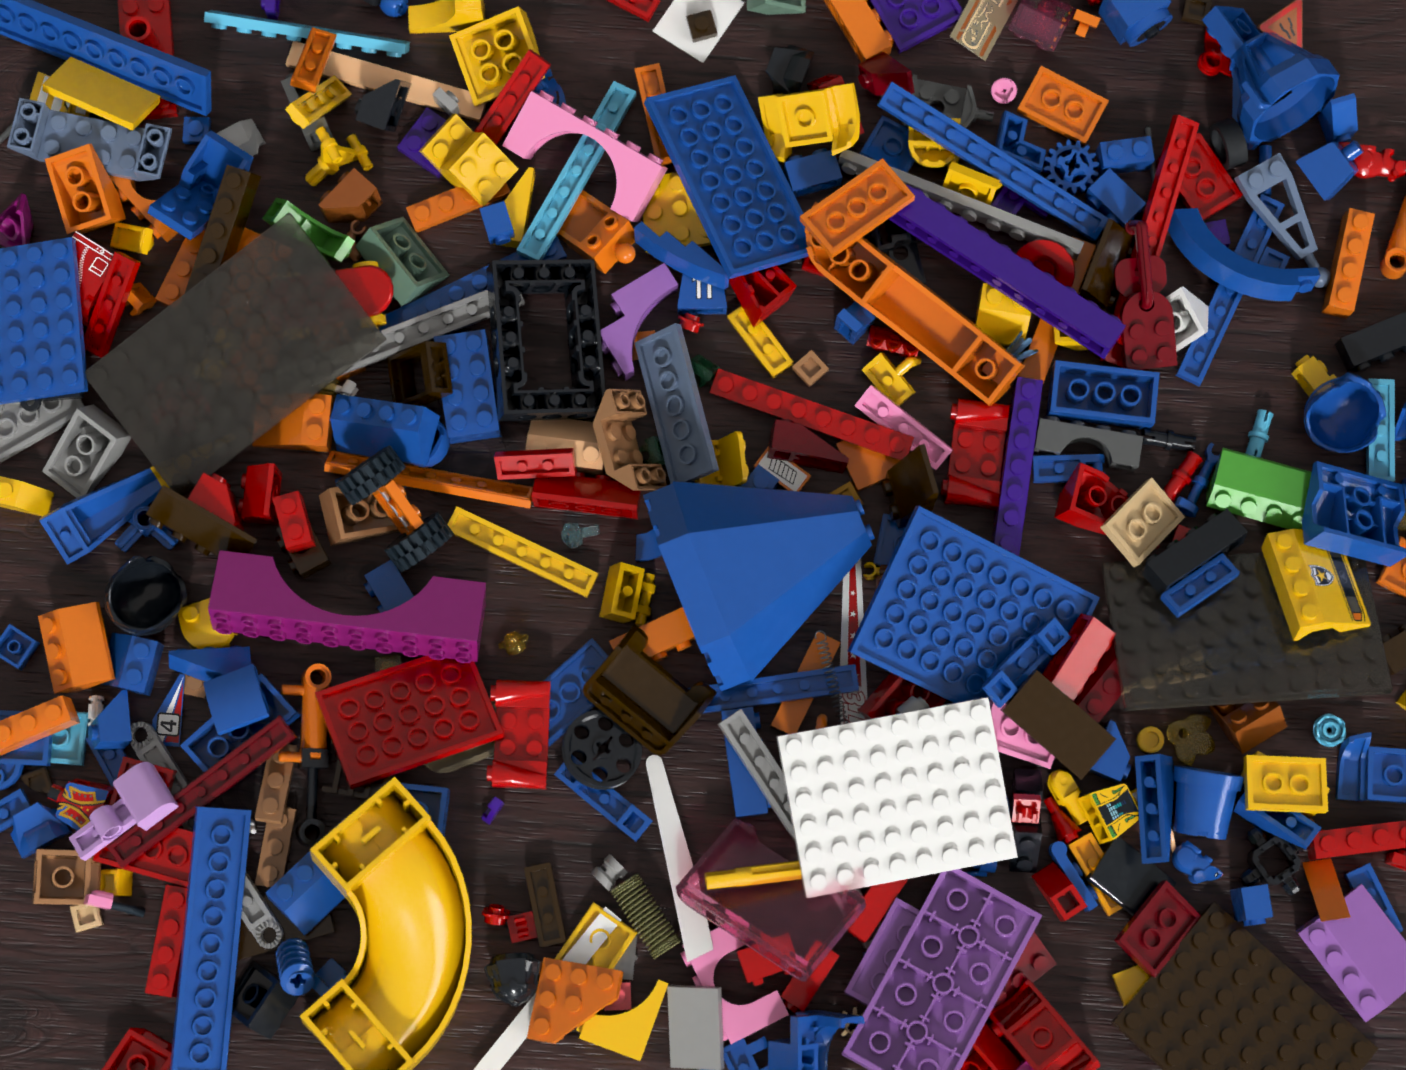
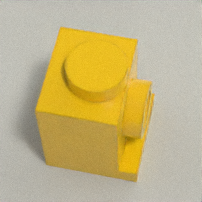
M1308 354L1295 363L1297 368L1291 373L1308 396L1321 384L1337 378L1334 374L1329 376L1325 364L1320 360H1316L1314 356L1310 358Z

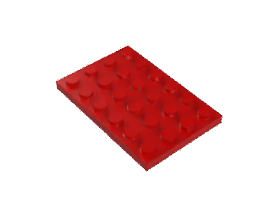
M424 656L315 692L317 703L350 789L504 737V732L474 661L460 663L455 659L434 660L429 656Z

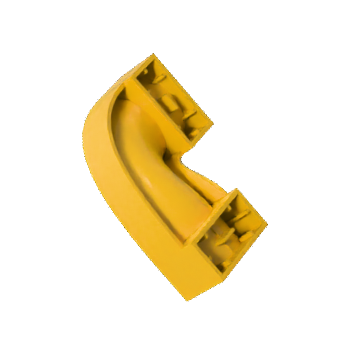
M394 777L310 849L312 861L352 905L361 928L359 954L350 973L344 980L341 979L300 1015L301 1021L306 1028L318 1038L345 1070L414 1069L432 1050L445 1032L462 996L468 973L472 921L469 897L462 872L455 855L444 836L431 821L430 815Z

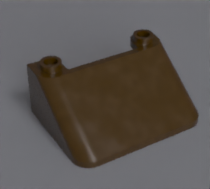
M634 625L585 683L583 693L592 704L649 751L656 755H664L698 720L717 692L704 682H697L690 689L681 684L642 651L648 643V637L643 630Z

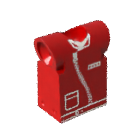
M75 231L72 237L76 239L83 325L88 327L113 253Z

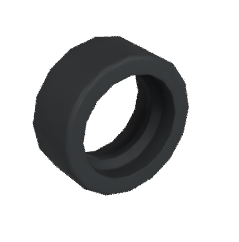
M1228 118L1213 123L1210 127L1211 145L1214 154L1225 170L1246 164L1248 161V149L1238 122L1234 118Z

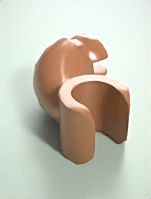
M354 220L351 223V230L347 233L354 241L356 237H363L367 232L366 226L359 232L355 231L356 226L360 223L359 220ZM356 241L351 247L352 251L348 256L353 261H358L362 257L355 248L357 245Z

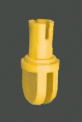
M1059 769L1051 772L1047 779V786L1057 804L1066 807L1076 825L1086 822L1087 818L1077 800L1080 797L1081 791L1073 777L1065 770Z

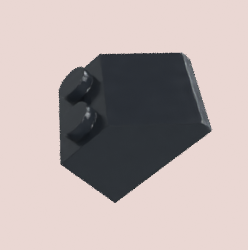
M395 79L363 95V98L358 100L354 113L357 114L355 120L385 131L396 132L412 83Z
M252 960L234 987L232 1015L248 1028L271 1040L300 995L294 996L285 992L280 984L279 976Z

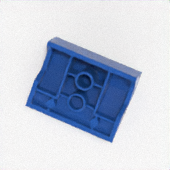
M1319 461L1314 462L1302 518L1304 545L1389 567L1393 566L1406 557V548L1399 545L1397 528L1406 512L1402 484Z

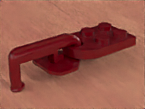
M1130 220L1126 223L1125 230L1128 234L1135 235L1137 257L1122 259L1114 268L1116 290L1127 298L1120 310V320L1126 325L1121 334L1124 368L1144 370L1176 366L1178 364L1173 310L1167 298L1160 294L1167 283L1166 265L1162 258L1150 255L1147 223L1143 220Z

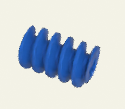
M291 938L285 940L278 946L275 952L280 984L288 994L294 996L303 995L309 992L315 984L309 947L302 939Z

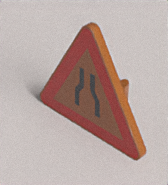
M1293 0L1260 23L1257 27L1258 30L1262 33H1276L1303 48L1302 0Z

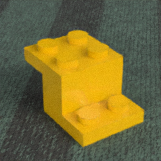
M452 114L419 150L454 187L464 188L481 206H485L518 170L484 132H473L457 114Z

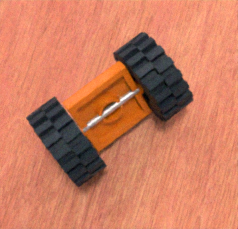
M391 445L352 469L336 484L351 505L360 502L371 493L401 533L384 551L399 572H403L436 551L454 533L439 512L433 513L423 521L421 520V512L406 499L404 488L398 482L395 483L392 480L406 466Z

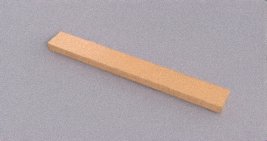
M293 41L286 61L287 67L296 68L305 45L304 43ZM331 52L322 77L328 79L335 75L342 83L373 91L395 79L407 81L412 84L406 101L445 112L435 103L432 95L440 87L444 92L449 90L458 98L460 109L458 116L481 122L487 104L484 103L475 107L467 90L336 52Z

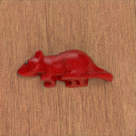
M1339 142L1343 148L1349 144V142ZM1360 145L1364 152L1353 160L1358 168V172L1354 176L1359 178L1383 176L1388 177L1389 182H1394L1396 178L1406 175V161H1397L1391 158L1394 154V149L1387 148L1379 153L1376 152V146Z

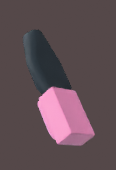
M94 890L91 894L85 896V905L106 910L113 909L142 918L145 914L146 909L143 907L114 902L113 893Z

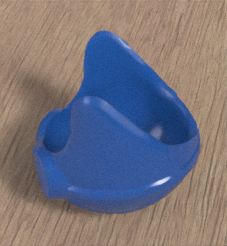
M1350 372L1317 387L1309 396L1304 408V426L1310 439L1320 448L1336 453L1355 452L1373 443L1377 438L1379 424L1386 417V408L1380 392L1372 386L1371 382Z

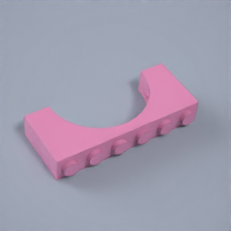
M543 90L540 93L531 91L502 146L522 158L531 160L543 144L557 136L578 133L591 137L606 150L615 168L617 180L616 194L610 209L632 222H639L668 169L662 165L663 160L652 153H649L648 156L639 152L641 147L629 140L626 144L618 140L620 135L609 128H606L605 131L596 127L598 122L586 115H584L583 119L575 115L576 109L565 103H562L561 106L554 103L555 97Z

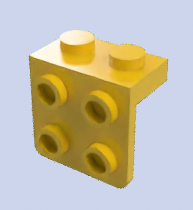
M735 431L719 440H712L719 471L700 478L695 483L740 486L746 483L749 468L745 460L746 443L742 432Z

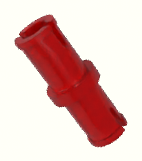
M1192 451L1188 452L1178 469L1172 471V477L1163 489L1173 503L1184 486L1190 484L1192 481L1191 476L1203 461L1199 455Z

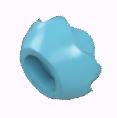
M1331 713L1324 714L1314 722L1313 735L1321 745L1326 747L1337 746L1346 737L1345 722ZM1328 728L1331 729V733L1327 732Z

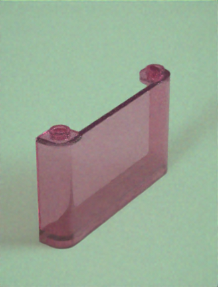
M735 818L676 886L677 895L689 908L798 980L805 982L865 910V899L855 890H845L842 894L837 892L806 898L802 879L707 890L705 884V873L789 862L758 842L757 830L752 824L746 821L743 823Z

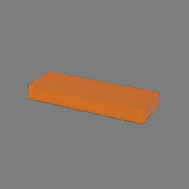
M314 27L311 28L292 75L290 86L313 93L316 92L336 42L337 34Z

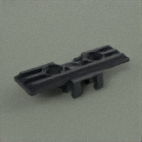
M889 219L884 222L890 243L882 244L878 226L869 232L874 246L922 283L927 284L917 243L923 241ZM896 248H904L908 253L907 258L904 260L896 259L893 255V251Z

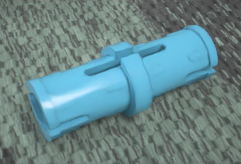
M1257 410L1253 429L1248 434L1250 440L1245 454L1261 458L1264 444L1269 440V435L1267 434L1274 415L1272 412L1269 411L1266 414L1267 410Z

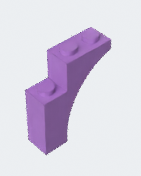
M665 263L611 294L613 303L610 306L617 317L622 316V318L600 330L602 352L604 355L609 353L613 359V362L610 363L617 376L622 374L625 380L635 376L632 361L633 346L642 322L654 307L678 291V283Z

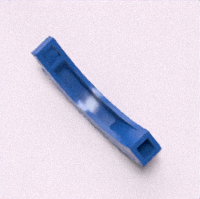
M1198 208L1174 209L1168 232L1176 246L1202 273L1233 291L1264 300L1291 301L1296 292L1306 293L1312 291L1321 276L1317 267L1281 269L1264 266L1245 259L1227 248L1212 234L1204 223Z

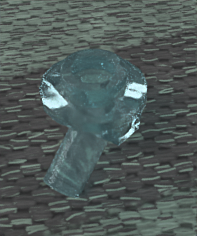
M567 523L563 527L561 537L569 548L574 549L583 545L582 538L599 535L600 531L598 525L580 528L578 523Z

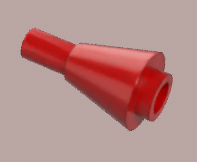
M1053 796L1045 799L1043 802L1052 815L1051 819L1057 840L1064 842L1066 845L1076 841L1079 838L1078 833L1081 829L1063 810H1060Z

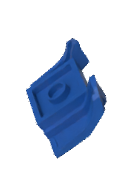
M1372 732L1353 735L1345 739L1341 744L1337 761L1335 800L1406 804V749L1369 746Z

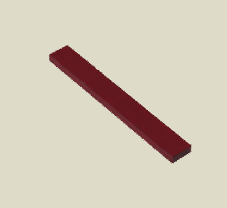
M279 715L176 793L173 797L179 805L178 808L147 831L135 824L110 843L107 848L121 868H126L193 817L196 806L206 807L297 738V736L284 718Z

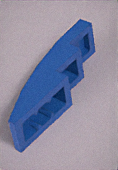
M642 221L634 227L635 243L656 259L700 282L724 290L729 287V279L723 267L694 241L684 246L668 231L659 237Z

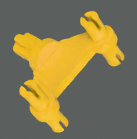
M320 127L315 133L321 141V155L317 158L318 164L306 174L305 180L311 186H316L328 174L334 175L342 165L358 160L363 170L368 171L373 168V164L367 156V148L360 144L356 135L352 134L346 138L351 147L347 148L339 146L336 140L329 136L326 128Z

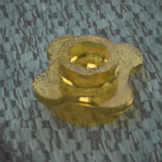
M511 632L504 637V641L500 642L498 646L500 649L505 648L508 655H516L525 650L527 647L525 642L529 637L527 634L520 635L518 632Z

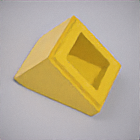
M124 869L101 870L100 890L113 893L114 897L132 896L133 872Z

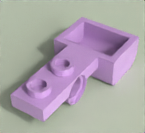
M141 762L117 778L113 785L121 799L111 806L104 805L94 810L89 817L90 822L69 837L82 860H88L136 823L147 831L179 807L153 764Z

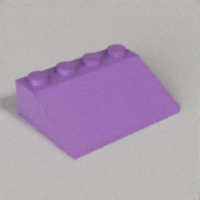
M1361 883L1344 895L1350 918L1321 922L1318 914L1297 929L1296 932L1366 1023L1406 992V941Z

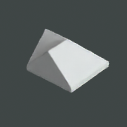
M1180 287L1166 297L1173 310L1176 352L1208 332L1209 307L1185 287Z

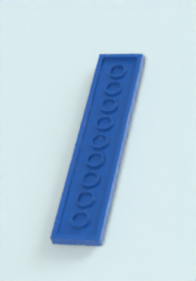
M0 0L1 35L64 60L73 57L160 95L161 99L207 116L212 111L210 70L36 1Z
M196 806L170 1070H226L252 811L249 809Z

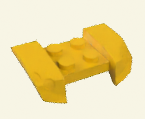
M854 82L833 85L825 89L758 97L764 134L779 162H785L792 154V147L833 141V156L852 147L859 139L860 112Z

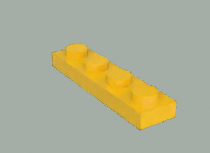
M334 75L318 85L315 93L307 92L292 102L285 110L289 113L292 121L304 129L346 101L352 93Z

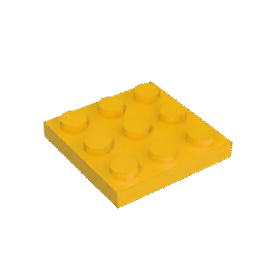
M678 173L665 174L643 213V223L659 237L668 231L684 246L688 245L691 241H694L699 247L711 246L712 244Z

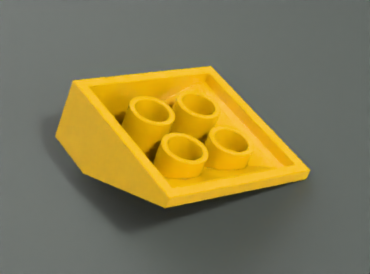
M519 6L449 35L475 107L498 97L528 50L531 49L540 55L527 13Z

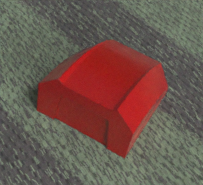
M130 1027L102 1070H169L172 1044L145 1028Z

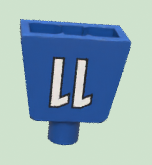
M683 274L678 299V315H685L686 312L693 315L727 314L724 289L700 282Z

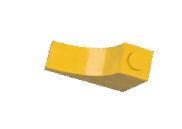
M439 0L423 5L408 6L409 33L459 32L485 21L484 0Z
M658 980L648 998L628 1012L617 1015L595 1014L593 1018L577 1028L576 1031L581 1033L579 1039L641 1061L669 983Z

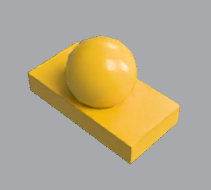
M117 222L114 226L110 247L148 255V252L154 245L153 229Z

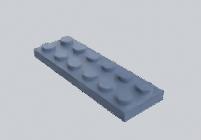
M675 323L634 343L670 484L673 483L672 481L693 482L719 471L682 326Z

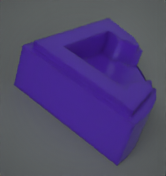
M496 796L493 797L488 804V809L482 815V821L490 825L505 803Z

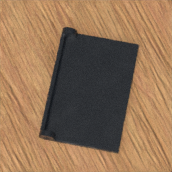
M1119 836L1112 840L1095 870L1091 871L1086 877V880L1091 882L1132 916H1134L1161 881L1167 880L1173 887L1177 883L1153 863L1142 864L1141 854Z

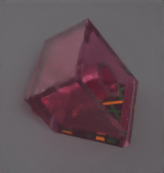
M1022 0L1008 29L1013 31L1015 36L1021 39H1029L1035 42L1039 48L1054 52L1077 8L1060 0Z

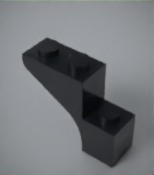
M1014 769L1011 788L1012 802L1013 793L1040 795L1042 803L1043 784L1041 770ZM1041 815L1039 816V824L1012 822L1017 858L1009 859V871L1036 873L1042 839Z

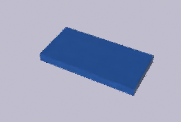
M593 638L543 680L551 682L549 747L567 731L577 717L595 707L584 696L583 686L608 655Z

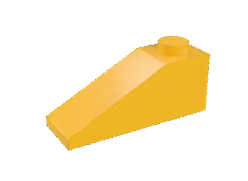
M529 167L504 201L515 237L511 238L510 242L498 246L517 248L527 232L535 181L534 168Z

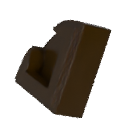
M46 766L20 776L25 785L39 793L47 794L53 785L48 767Z

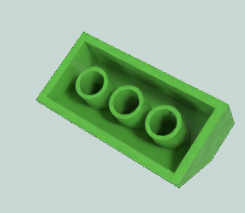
M1222 448L1206 492V506L1221 511L1228 509L1232 514L1287 529H1303L1302 518L1312 472Z

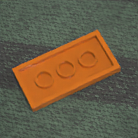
M882 158L802 214L800 222L831 258H834L913 202L915 195Z

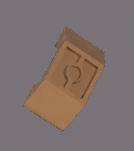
M607 389L593 421V428L606 474L633 491L657 490L667 486L666 474L661 464H643V456L636 440V431L631 422L647 415L645 399L641 390Z

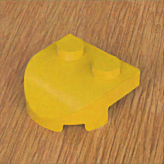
M950 118L961 125V118ZM909 126L908 149L915 162L925 167L938 168L950 164L956 158L955 154Z
M210 598L181 607L178 613L181 631L192 649H203L205 647L229 648V643L235 635H238V633L233 632L232 634L225 635L213 630L208 611Z

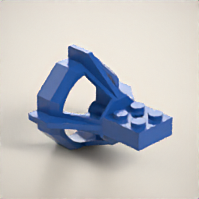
M1215 6L1202 19L1207 26L1208 34L1221 45V52L1231 59L1229 70L1233 77L1232 118L1241 127L1248 150H1254L1261 142H1272L1307 123L1317 112H1322L1327 102L1335 95L1340 75L1328 59L1318 54H1312L1276 33H1261L1243 8ZM1289 91H1292V93L1289 94L1287 97H1285L1284 99H1282V100L1279 101L1278 103L1274 104L1277 100H1279V99H1280L1282 96H1284L1286 93H1288Z

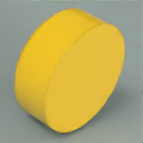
M1145 727L1137 735V746L1144 753H1155L1163 747L1164 735L1156 727Z

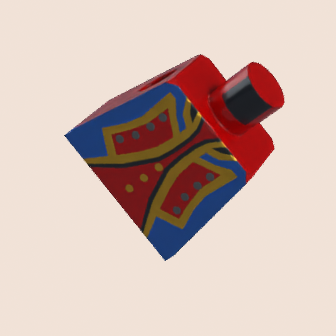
M73 779L68 781L65 788L53 784L47 798L59 803L55 814L56 817L78 831L90 822L89 817L94 810L101 806L109 805L114 786L83 779Z

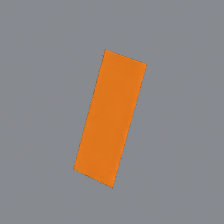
M1332 859L1302 862L1321 922L1350 918L1351 916Z

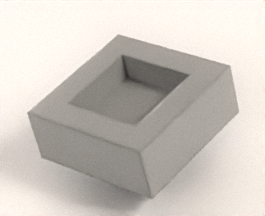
M439 87L432 94L435 103L449 116L460 113L459 100L449 90L444 92Z

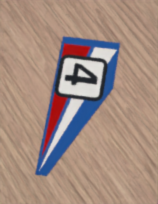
M185 674L178 676L152 719V726L165 746L180 747Z

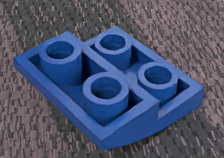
M254 664L203 682L209 709L219 736L270 717L266 696L261 690L258 671Z

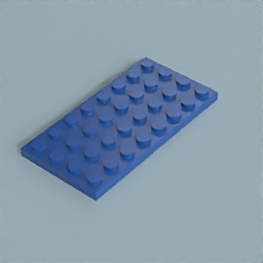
M736 75L646 98L644 105L728 279L809 256L806 250L805 226L800 222V216L804 213Z

